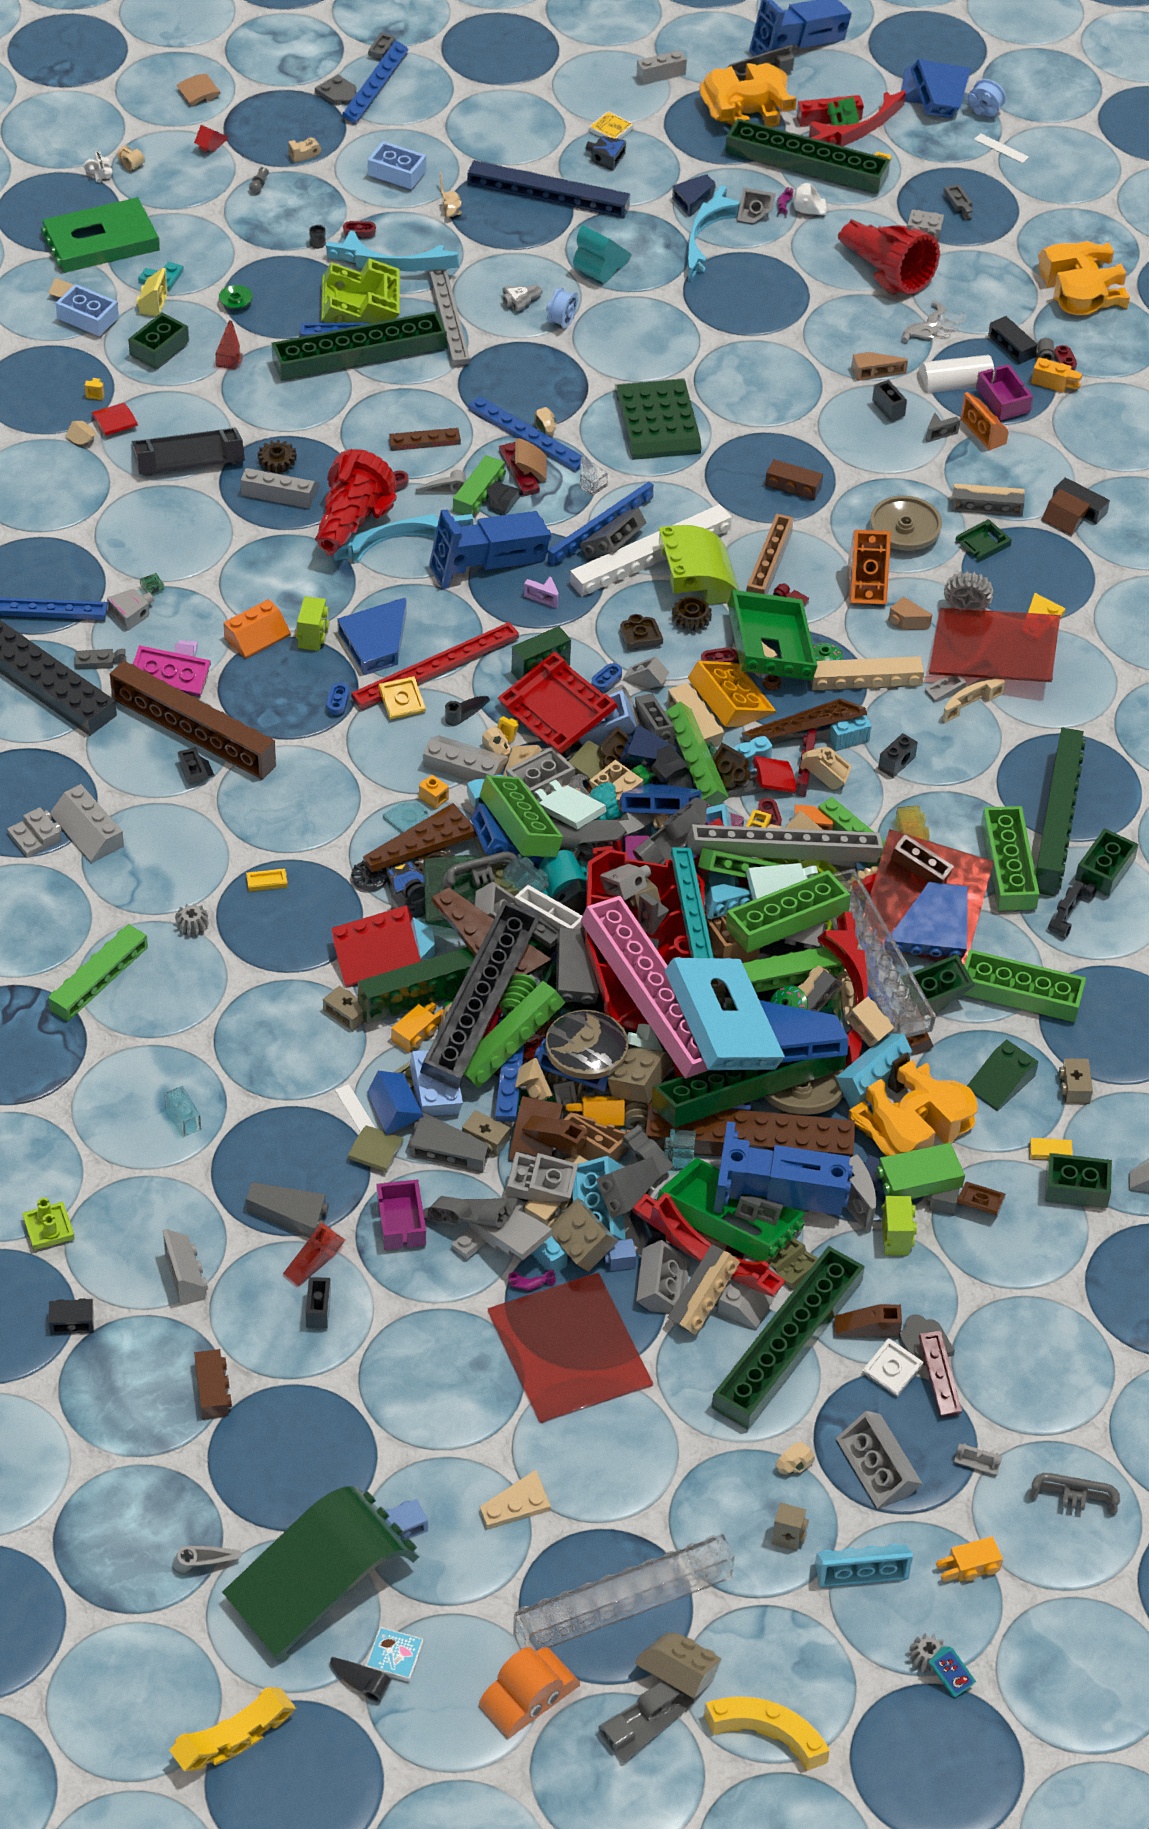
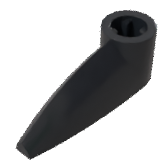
M478 696L461 703L457 701L446 703L445 722L450 726L459 725L482 709L490 701L489 697Z
M331 1657V1666L347 1684L362 1692L368 1699L381 1702L391 1683V1678L388 1675L354 1662Z

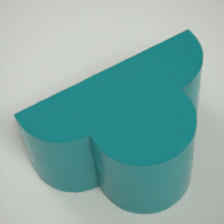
M582 225L577 235L578 249L574 255L573 267L602 283H606L613 277L617 269H621L627 264L632 254L610 238Z
M560 850L557 857L544 858L539 865V871L526 877L521 883L520 889L522 890L529 885L553 899L555 894L576 879H579L586 890L588 862L577 861L574 853L571 851Z

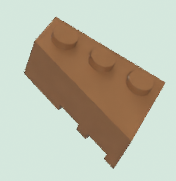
M706 910L704 911L712 953L717 959H741V962L758 959L760 948L747 953L726 929L727 915L709 919L707 918Z
M572 1112L563 1119L570 1120L588 1130L586 1146L579 1155L589 1161L609 1156L617 1162L630 1149L622 1137L631 1130L626 1132L614 1129V1125L608 1124V1126L596 1123L595 1119Z

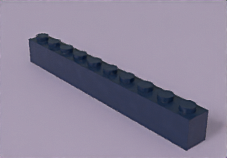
M473 160L467 172V185L620 218H625L630 207V193L475 160Z

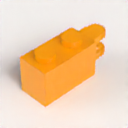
M1038 358L1033 369L1031 384L1064 393L1066 387L1071 389H1078L1081 383L1079 381L1082 379V374L1071 370L1072 366Z
M432 1002L425 1008L418 1004L391 1027V1040L410 1053L413 1049L418 1048L428 1036H432L436 1032L437 1024L441 1022L443 1009H440L433 1015L432 1013L435 1012L437 1007L435 1003Z
M582 1096L581 1103L566 1104V1110L581 1111L582 1116L595 1119L598 1124L604 1126L611 1124L615 1126L614 1128L624 1125V1099L612 1096Z
M993 1536L952 1547L949 1557L942 1558L935 1564L937 1569L940 1570L949 1567L953 1568L942 1573L941 1578L943 1581L958 1579V1582L964 1580L972 1581L978 1576L985 1574L993 1575L1001 1570L1003 1557Z

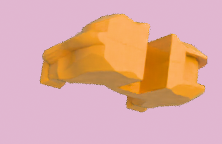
M769 63L761 65L747 64L746 79L740 82L732 66L726 69H714L706 75L704 81L699 85L701 97L709 107L711 117L715 120H720V122L729 123L731 126L734 125L737 118L750 121L748 116H744L741 113L759 112L762 115L765 126L775 127L780 124L781 115L780 112L776 111L777 106L780 107L781 112L796 110L797 98L787 93L786 73Z
M1088 241L1062 243L1041 249V252L1038 254L1040 275L1045 280L1047 288L1055 287L1053 299L1059 303L1064 312L1075 315H1089L1099 309L1114 305L1128 308L1130 296L1125 287L1107 289L1113 284H1125L1126 271L1122 264L1098 269L1097 266H1103L1104 262L1107 264L1112 263L1114 250L1109 242L1104 245Z
M911 1060L898 1069L897 1080L912 1092L907 1093L900 1102L892 1103L886 1096L885 1082L880 1079L868 1086L865 1099L871 1103L873 1114L870 1112L868 1104L863 1101L849 1110L848 1120H855V1126L862 1130L867 1137L874 1139L886 1156L932 1147L935 1135L944 1144L952 1143L958 1136L968 1132L975 1126L974 1115L977 1113L978 1105L972 1090L954 1080H936L929 1073L930 1065L928 1063L916 1069V1063Z

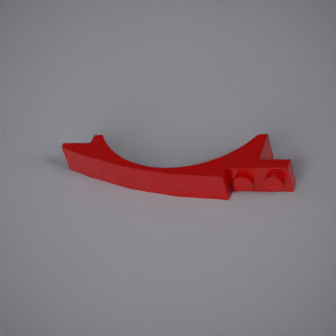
M903 90L893 95L888 92L884 93V102L881 109L873 117L860 123L827 125L813 121L810 123L809 137L843 147L861 139L882 126L904 106L906 91Z
M844 912L836 918L838 930H825L817 938L818 943L831 951L846 969L853 985L855 1006H857L867 997L868 981L865 950L857 949L858 939L855 935V920L853 919L852 912ZM850 1026L846 1033L849 1039L845 1069L859 1058L862 1045V1037L852 1026Z
M665 1192L656 1201L645 1193L633 1207L632 1212L665 1234V1240L699 1262L702 1261L711 1243L703 1238L685 1220L669 1194ZM739 1258L736 1259L740 1263L730 1278L771 1297H774L786 1282V1280L768 1269L769 1264L767 1262H752Z

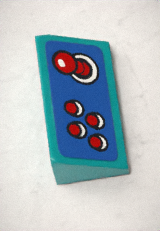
M942 1646L928 1661L954 1698L976 1682L952 1647Z

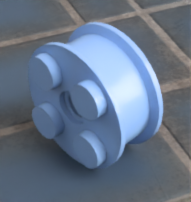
M982 79L976 82L974 89L968 94V103L974 110V113L979 116H995L1006 101V95L1002 87L989 79Z
M556 288L552 300L548 302L546 307L548 322L550 324H560L564 329L568 328L577 310L578 294L576 292H565L564 288Z

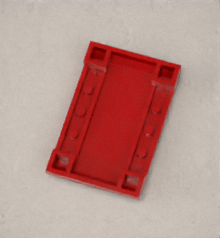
M555 651L498 697L499 702L513 717L549 748L553 747L560 754L618 708L617 703L606 693L602 694L568 666L566 661Z

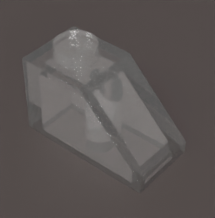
M581 456L580 488L593 496L607 487L608 473L585 456Z

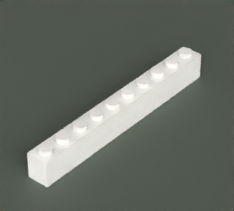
M719 504L674 525L703 527L718 536L731 530L732 517ZM659 531L571 570L570 584L581 596H585L642 569L666 560L667 557L662 555L659 546Z

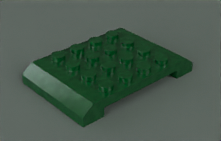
M684 378L615 384L617 401L620 402L632 460L701 454V438Z

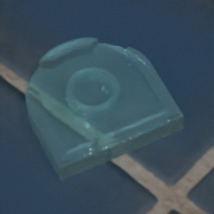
M406 801L395 805L383 814V819L400 834L429 817L428 810L423 804L419 802L406 803Z

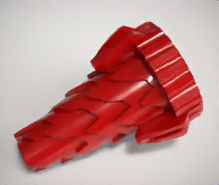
M850 219V222L838 233V239L842 244L857 252L858 256L866 259L880 270L875 272L873 277L891 294L898 292L914 294L921 291V289H924L929 284L938 268L940 259L938 241L933 235L919 229H910L908 231L906 226L902 225L878 226L877 228L873 225L866 226Z
M361 449L343 451L336 457L328 472L327 480L331 489L326 495L325 514L320 522L319 532L315 537V541L318 542L319 547L325 551L327 556H334L338 549L344 546L352 533H356L358 527L362 526L367 517H370L371 513L374 518L378 519L388 513L394 506L393 503L396 501L397 495L394 492L396 480L393 470L386 461H383L381 457L376 456L372 452Z

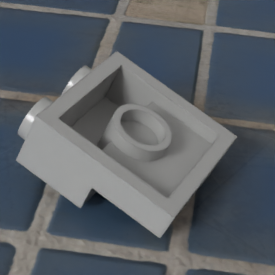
M912 210L907 229L908 231L910 229H919L939 240L944 214Z
M41 807L23 815L24 821L7 828L8 835L27 858L61 842L60 833H62L60 825L57 822L53 823L48 810L43 811Z

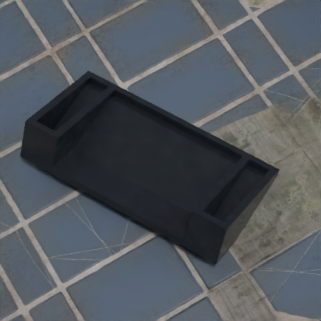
M237 428L132 441L137 470L143 476L153 475L154 472L222 463L239 464L241 461H245L243 440Z

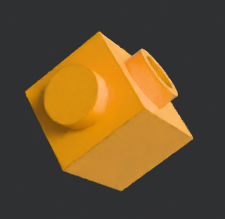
M431 775L420 783L419 798L437 809L449 799V786Z

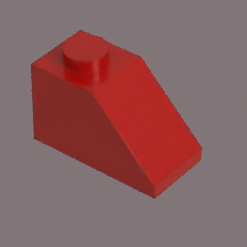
M201 125L194 143L199 145L198 149L208 152L209 149L215 152L227 141L228 136Z

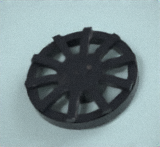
M362 860V862L354 865L351 879L354 885L362 890H377L387 882V869L385 867L382 869V872H371L364 864V860ZM378 875H385V877H384V879H383V878L379 877Z

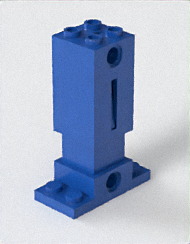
M761 0L749 52L753 56H757L795 44L799 48L845 40L852 12L839 0L799 2L789 4L788 10H782L773 0Z
M448 509L441 510L429 566L441 588L446 589L450 586V581L453 578L452 574L465 573L466 567L483 565L484 569L488 570L544 562L548 553L551 532L537 511L479 518L475 525L460 526L458 521L455 522L454 517L450 515Z
M727 1121L714 1212L722 1213L723 1205H728V1198L740 1200L742 1194L767 1197V1200L782 1204L784 1207L841 1215L843 1207L847 1208L849 1195L845 1194H850L851 1182L848 1181V1178L852 1177L853 1166L849 1165L850 1156L775 1145L774 1151L749 1147L750 1141L737 1139L738 1132L734 1131L735 1122Z

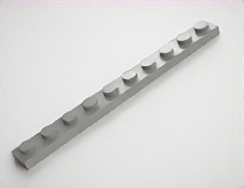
M447 269L429 270L441 321L447 332V344L452 364H470V357Z

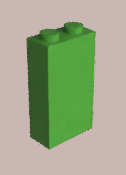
M951 1143L882 1157L879 1160V1166L876 1167L877 1176L883 1181V1190L886 1196H911V1199L932 1195L963 1188L965 1174Z

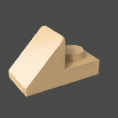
M534 1058L520 1066L515 1087L526 1086L530 1098L545 1100L552 1096V1093L537 1058Z

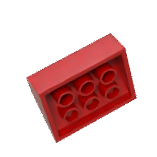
M407 905L331 928L346 988L357 985L359 980L421 961L414 919Z

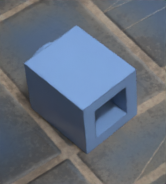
M632 1239L619 1240L604 1255L605 1264L609 1263L610 1272L636 1267V1253Z

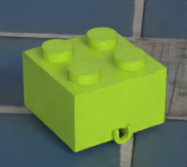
M304 596L295 635L298 639V648L320 651L321 644H325V631L329 630L330 620H327L329 607H326V599Z
M886 1196L885 1203L881 1206L883 1210L884 1255H909L911 1247L915 1245L914 1235L917 1234V1223L913 1222L916 1214L915 1205H912L911 1196Z

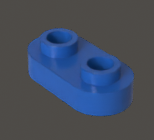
M615 663L606 665L592 677L591 685L600 692L607 691L622 678V667Z
M335 683L330 688L327 699V711L332 715H340L346 709L349 698V687L346 684Z

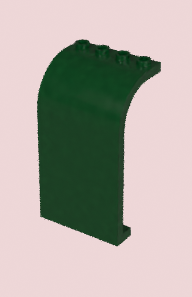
M347 1486L334 1490L319 1499L222 1591L277 1659L283 1662L290 1657L287 1651L379 1564L398 1556L405 1557L414 1563L420 1557L415 1552L417 1549L416 1545L409 1538L405 1540L402 1537L403 1530L395 1522L393 1524L389 1522L388 1518L390 1515L381 1506L377 1508L374 1504L376 1499L368 1491L364 1493L356 1487Z

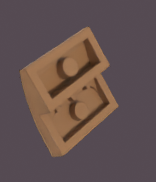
M207 73L190 77L177 84L178 89L192 107L203 99L209 102L221 94Z
M520 438L515 439V464L524 474L532 472L540 482L547 480L546 455L530 442Z

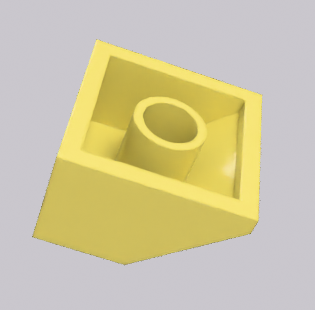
M162 268L147 278L145 285H142L141 295L137 297L136 306L139 307V314L157 316L161 313L168 295L166 268Z

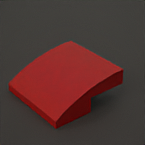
M124 402L91 412L92 418L98 423L99 430L105 436L138 426L133 413Z
M754 756L752 763L758 771L755 779L761 788L791 793L796 792L794 773L788 761Z

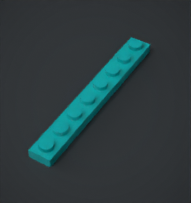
M672 847L670 854L691 958H713L691 848Z

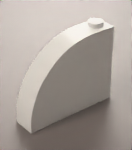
M529 885L514 897L518 907L535 913L558 929L560 927L580 929L585 944V927L581 923L582 915ZM557 943L552 947L551 951L553 953L557 950Z

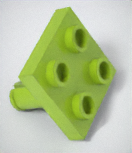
M42 1197L37 1201V1209L22 1212L33 1251L75 1239L63 1201L50 1205L49 1199Z

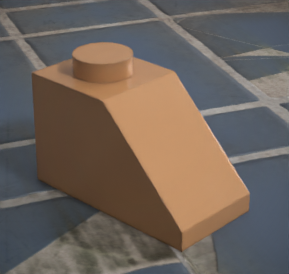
M902 597L890 607L888 621L902 630L929 629L931 627L932 614L905 597Z

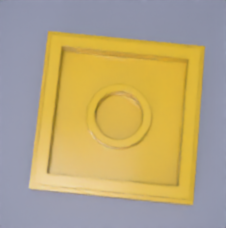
M415 677L379 684L378 688L390 720L425 712L426 707Z

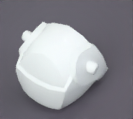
M811 183L800 184L796 188L794 193V208L796 211L804 214L826 215V200L820 198Z

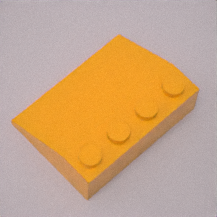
M697 661L688 676L692 686L699 692L702 699L710 706L711 711L717 715L721 724L725 727H741L773 715L776 712L747 673L741 671L739 663Z

